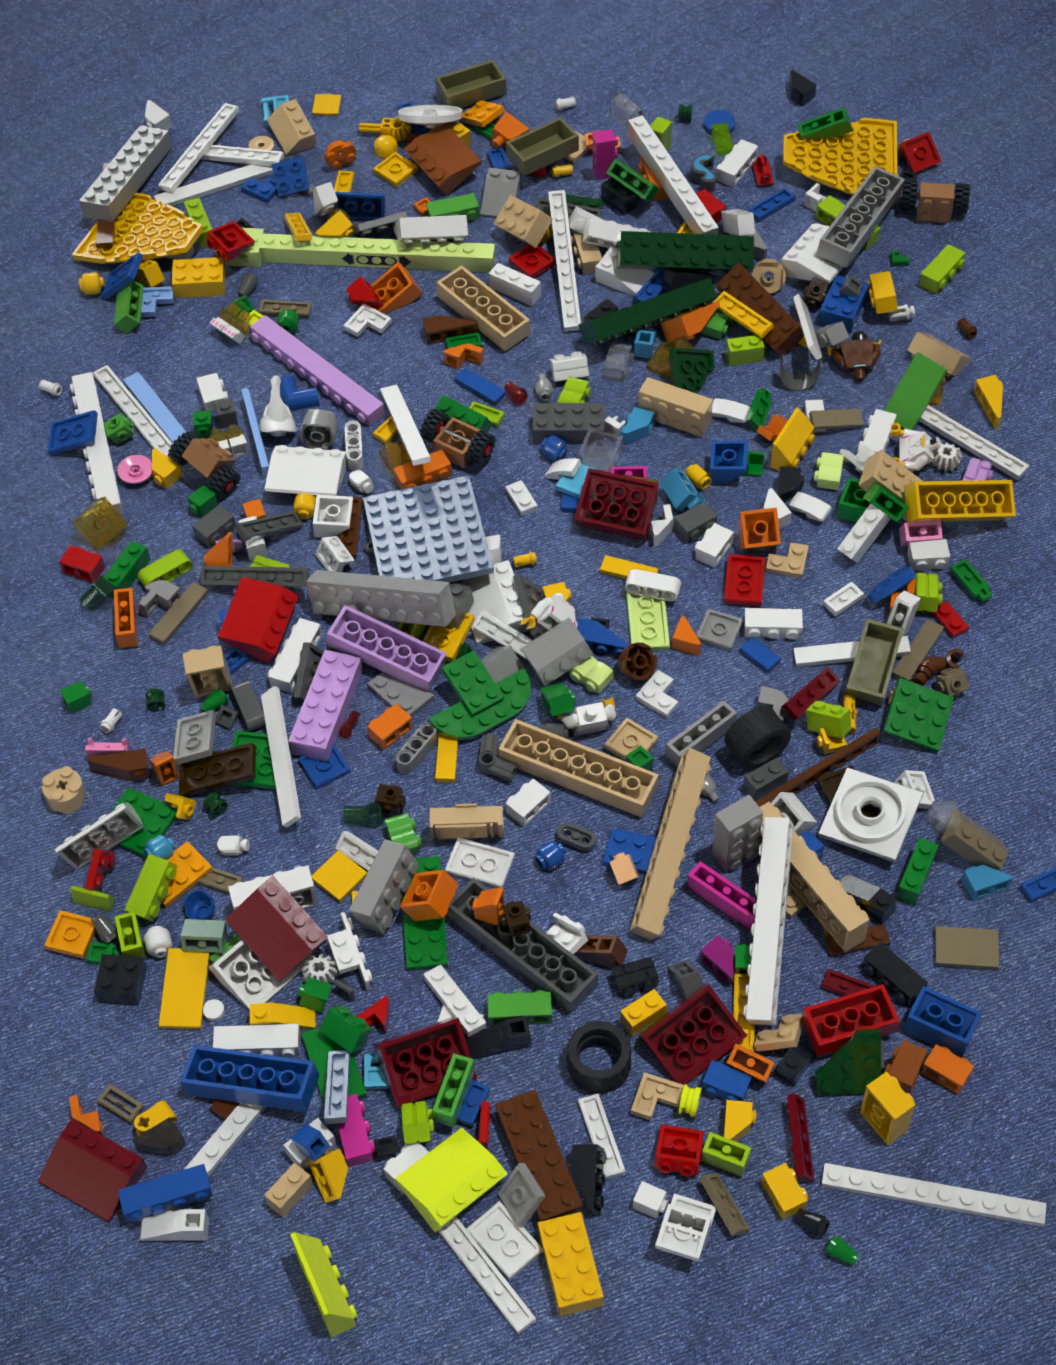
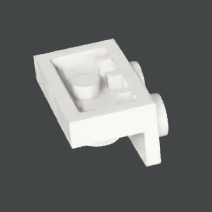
M337 536L321 539L315 555L327 571L342 572L345 564H352L354 562L353 557Z
M905 770L895 780L896 784L923 792L918 808L933 809L937 805L925 772Z
M554 913L552 916L556 924L546 934L572 954L576 953L588 941L585 928L579 922L575 923L565 915L561 916Z

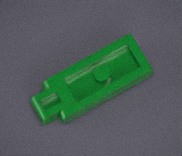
M764 387L755 393L746 422L756 431L759 426H764L772 403L770 400L771 393Z
M966 559L950 566L949 571L973 599L978 598L980 602H984L992 598L990 586Z

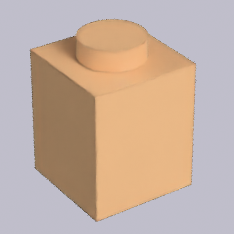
M622 852L613 856L614 860L610 862V865L619 885L639 877L630 854L625 855Z

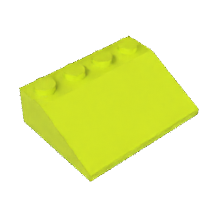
M460 1128L394 1180L436 1233L502 1181L508 1173L486 1148L467 1131Z
M296 1232L290 1234L297 1258L331 1338L356 1327L354 1319L358 1317L353 1304L349 1306L346 1301L349 1295L345 1285L340 1286L337 1280L341 1276L336 1264L331 1266L329 1259L332 1258L328 1245L323 1246L318 1238Z

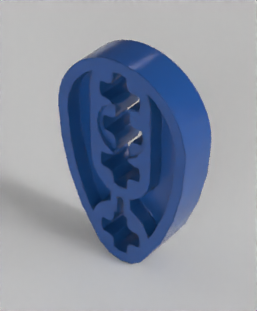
M910 565L896 570L867 594L868 599L872 604L880 601L908 583L916 573Z

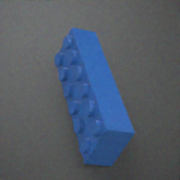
M194 1045L180 1083L186 1094L191 1096L307 1112L319 1078V1072L314 1061Z

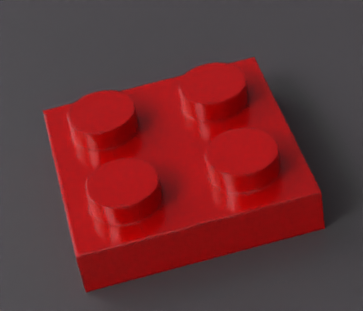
M929 131L899 144L911 173H917L942 162Z
M527 245L508 258L512 266L522 274L533 279L556 264V259L539 245L537 248Z

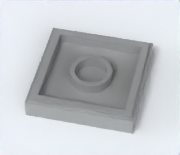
M708 609L696 636L703 644L731 652L744 619Z
M519 1163L498 1192L500 1199L518 1227L526 1225L546 1197L525 1163Z

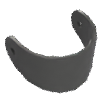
M781 355L780 378L786 388L792 391H804L811 388L817 382L822 369V360H819L814 370L804 374H795L784 369L785 355Z

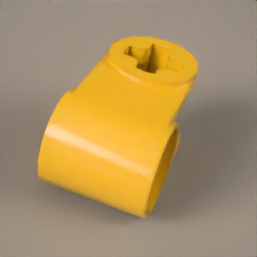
M165 1100L159 1101L135 1118L134 1126L137 1136L142 1140H149L163 1130L173 1126L177 1121V1116Z

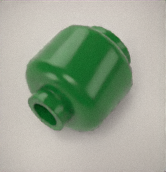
M285 309L279 313L276 323L290 334H293L298 329L300 318L295 311Z

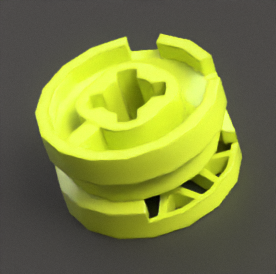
M687 1084L684 1085L678 1114L683 1112L696 1118L702 1088L696 1087L694 1089L689 1088Z

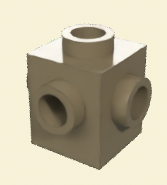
M949 668L936 676L937 689L943 694L957 697L960 695V692L970 688L965 670Z

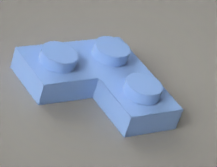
M143 288L140 317H156L157 304H174L173 288Z

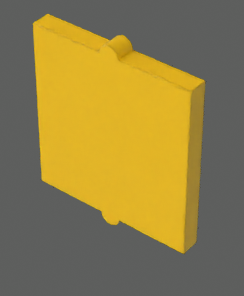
M329 93L315 94L312 115L324 117L338 116L341 95Z

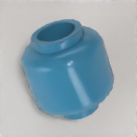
M159 835L147 841L143 850L146 858L148 854L167 860L173 856L175 845L171 838L167 839L165 836Z

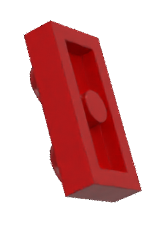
M947 601L943 602L942 605H938L936 612H931L939 624L944 626V630L952 639L968 632L969 626Z

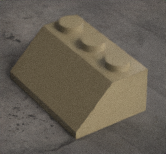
M957 808L954 809L941 842L976 867L985 865L996 870L1002 869L1009 853L1003 841Z

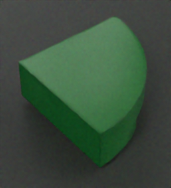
M891 250L892 267L909 266L910 261L907 256L899 254V251Z

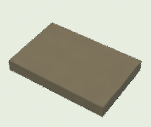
M936 926L935 966L999 970L998 930Z

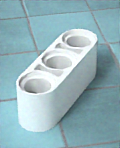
M349 421L345 424L347 464L351 471L361 470L364 466L361 426L357 421Z
M633 569L629 571L624 588L628 593L665 601H676L682 583L677 577Z

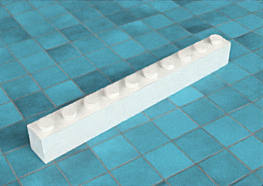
M643 115L628 120V137L660 182L693 234L717 235L719 227Z
M93 373L72 376L73 384H70L72 394H75L72 397L74 406L78 407V409H75L76 415L92 410L98 413L95 443L86 445V448H83L85 459H89L86 462L87 470L92 473L89 475L91 486L94 485V488L91 489L93 498L97 499V502H94L96 513L100 512L102 519L123 515Z
M765 817L764 824L761 825L763 842L759 846L761 864L757 866L759 883L755 886L757 903L753 907L754 916L756 917L751 929L754 939L753 944H750L752 960L751 964L748 965L750 982L746 986L748 1003L744 1006V1017L751 1025L776 1026L794 827L790 818Z

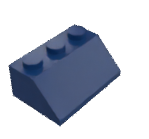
M335 192L338 202L335 204V214L340 210L348 219L376 220L385 217V194Z
M923 986L907 1017L903 1031L930 1044L946 1047L954 1055L963 1057L980 1021L982 1012Z

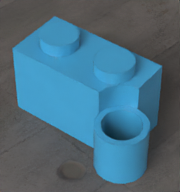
M673 468L660 482L663 493L670 499L671 506L677 511H683L686 506L691 509L704 501L706 502V499L696 491L683 471Z

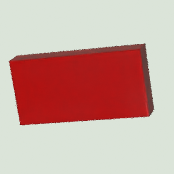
M481 1101L479 1143L488 1150L491 1109L489 1102Z

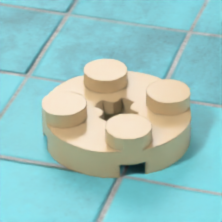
M763 259L756 264L752 271V276L769 294L778 291L786 280L784 267L775 259ZM768 271L774 274L770 281H767V278L764 277V274H767Z

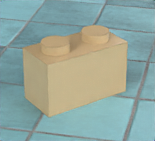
M294 1162L264 1195L267 1205L284 1218L312 1188L311 1176Z

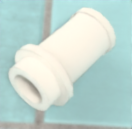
M573 96L565 99L558 98L555 101V108L559 111L576 106Z
M45 379L39 383V389L51 393L52 396H59L62 393V386L59 383H51Z
M113 708L106 719L100 722V729L103 732L110 733L114 730V726L123 716L121 712L115 716L118 709Z

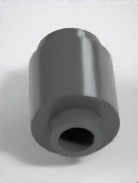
M546 723V725H541L540 729L566 739L569 737V729L566 728L565 724Z

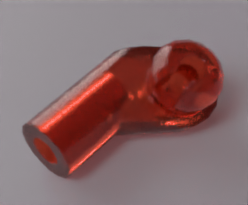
M352 710L348 719L340 727L339 733L343 738L348 739L351 737L352 730L360 717L358 711Z

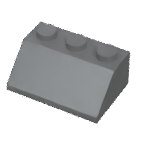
M569 617L521 648L536 675L545 686L593 655L585 639Z

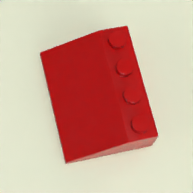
M242 577L217 638L267 664L276 655L299 595L283 586Z

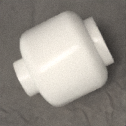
M153 926L144 935L146 951L151 956L157 958L165 957L168 954V948H173L170 932L162 926Z

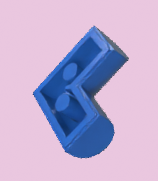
M285 376L280 379L282 401L290 411L320 405L316 387L298 391L294 377Z

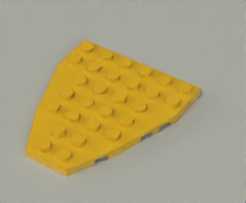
M860 118L858 122H852V132L838 137L802 139L800 131L786 134L783 138V165L818 183L854 195L875 166L898 176L897 121Z
M135 193L116 217L114 246L110 248H97V221L73 252L72 256L74 260L106 264L125 262L137 252L143 255L142 260L186 253L203 232V228L199 223L194 222L191 217L187 218L181 210L168 204L165 206L158 199L154 201L148 194Z

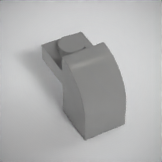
M163 580L149 583L144 587L146 596H143L139 603L141 613L148 618L158 605L169 610L181 596L180 588Z
M762 686L758 707H772L782 721L783 718H788V714L781 707L788 701L786 695L777 689Z

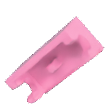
M88 738L89 745L85 747L87 757L129 751L130 744L125 738L122 739L123 743H97L92 738Z

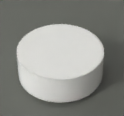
M213 999L205 1003L203 1013L207 1020L215 1022L224 1016L225 1009L221 1001Z

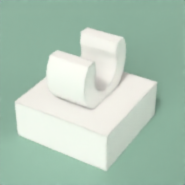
M608 416L604 420V432L619 440L622 437L621 430L625 426V421L623 420L619 423L618 416L613 417V419Z

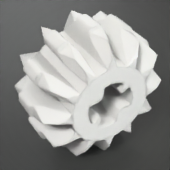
M948 442L945 445L942 444L940 448L934 450L933 467H937L938 470L943 469L944 472L947 470L953 472L954 468H958L962 459L960 448H955V444L949 445Z
M322 953L319 955V958L312 955V961H305V966L302 968L305 982L308 977L326 983L335 982V977L338 975L337 965L335 961L331 960L329 955L325 958Z

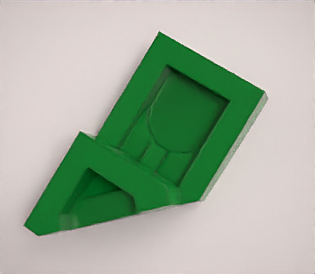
M90 941L86 963L100 965L102 954H120L115 949L113 943L105 944Z

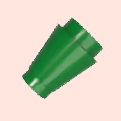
M220 688L214 689L200 705V708L203 712L214 711L220 708L221 705H226L229 699Z
M833 1235L825 1248V1251L829 1253L828 1256L852 1266L860 1255L840 1236L836 1237Z

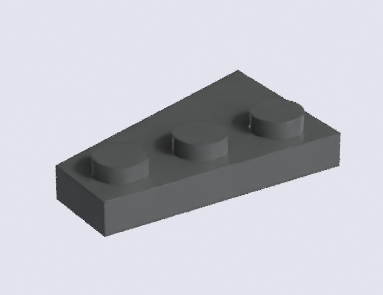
M310 642L303 643L300 652L299 668L297 669L296 685L294 687L293 697L303 703L324 651Z

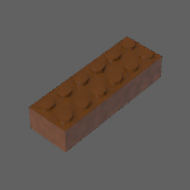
M740 262L714 286L720 293L723 291L727 292L773 323L774 328L763 339L780 356L789 352L804 337L802 327Z
M536 1089L496 1103V1116L516 1166L519 1163H525L546 1196L535 1211L538 1222L579 1212L583 1215L582 1202Z

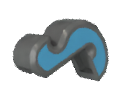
M710 154L700 155L691 162L690 177L694 182L700 183L701 190L705 188L708 192H713L717 185L715 184L717 175L710 171L714 167V156Z

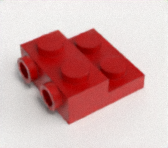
M235 221L207 231V247L209 249L213 248L218 258L224 259L226 262L240 257L241 251L253 247L255 243Z
M661 1125L654 1168L659 1169L662 1173H669L671 1171L681 1172L686 1177H690L693 1174L698 1175L704 1131Z

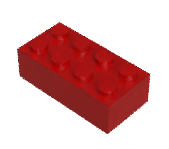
M884 984L803 1009L802 1016L803 1023L817 1056L837 1051L852 1038V1035L858 1029L879 1028L881 1037L896 1033L900 1023Z

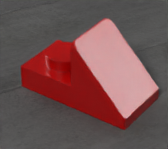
M387 996L383 997L356 1017L365 1020L366 1024L371 1028L374 1023H377L386 1034L390 1013L389 998Z

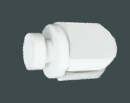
M905 304L898 306V311L888 312L891 322L910 319L909 315L915 316L914 305L908 308V305Z
M355 470L350 473V484L356 490L362 493L372 492L374 486L369 476L361 470Z
M238 835L221 836L217 842V846L223 856L239 855L243 851H249V840L243 839Z

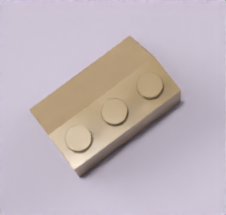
M296 99L280 104L267 119L286 157L316 146L315 133Z
M921 332L916 333L907 350L912 353L911 356L913 358L917 352H920L948 369L946 373L948 377L950 375L957 376L972 359L931 335Z

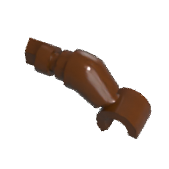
M951 649L947 652L945 659L942 656L923 659L918 665L917 673L913 676L912 682L925 686L927 680L933 677L934 674L949 668L959 669V665L954 664L951 660L958 662L963 658L964 652L960 649Z

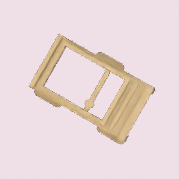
M456 804L452 808H430L432 840H435V837H437V840L457 839L458 837L471 839L488 838V836H491V838H494L495 835H499V838H504L502 806L477 807V804Z

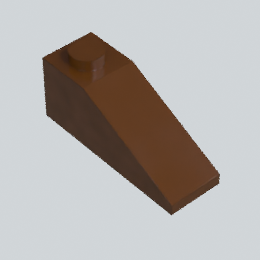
M441 315L422 318L427 345L445 342L446 338L478 333L477 322L473 320Z
M146 748L87 757L92 772L129 781H142L151 778Z
M586 935L588 941L573 954L585 962L603 967H614L624 963L628 949L618 936Z

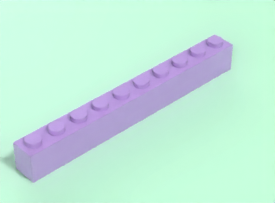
M265 315L250 326L251 338L254 342H258L266 351L273 353L278 360L285 362L290 369H294L302 378H306L314 387H318L324 395L331 397L336 404L343 406L348 413L355 415L361 423H365L370 427L385 416L384 404L269 317Z

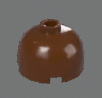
M636 642L624 647L620 652L618 667L624 677L629 680L642 681L655 673L657 658L656 655H653L652 648L649 645Z

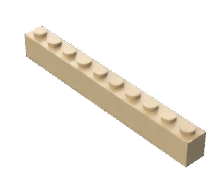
M692 748L687 749L681 755L629 930L650 941L661 936L663 933V921L670 910L668 906L669 900L675 892L673 886L680 875L679 866L685 858L684 848L690 840L689 831L695 823L696 818L694 814L701 802L699 796L705 788L706 782H704V779L711 767L709 765L711 757Z

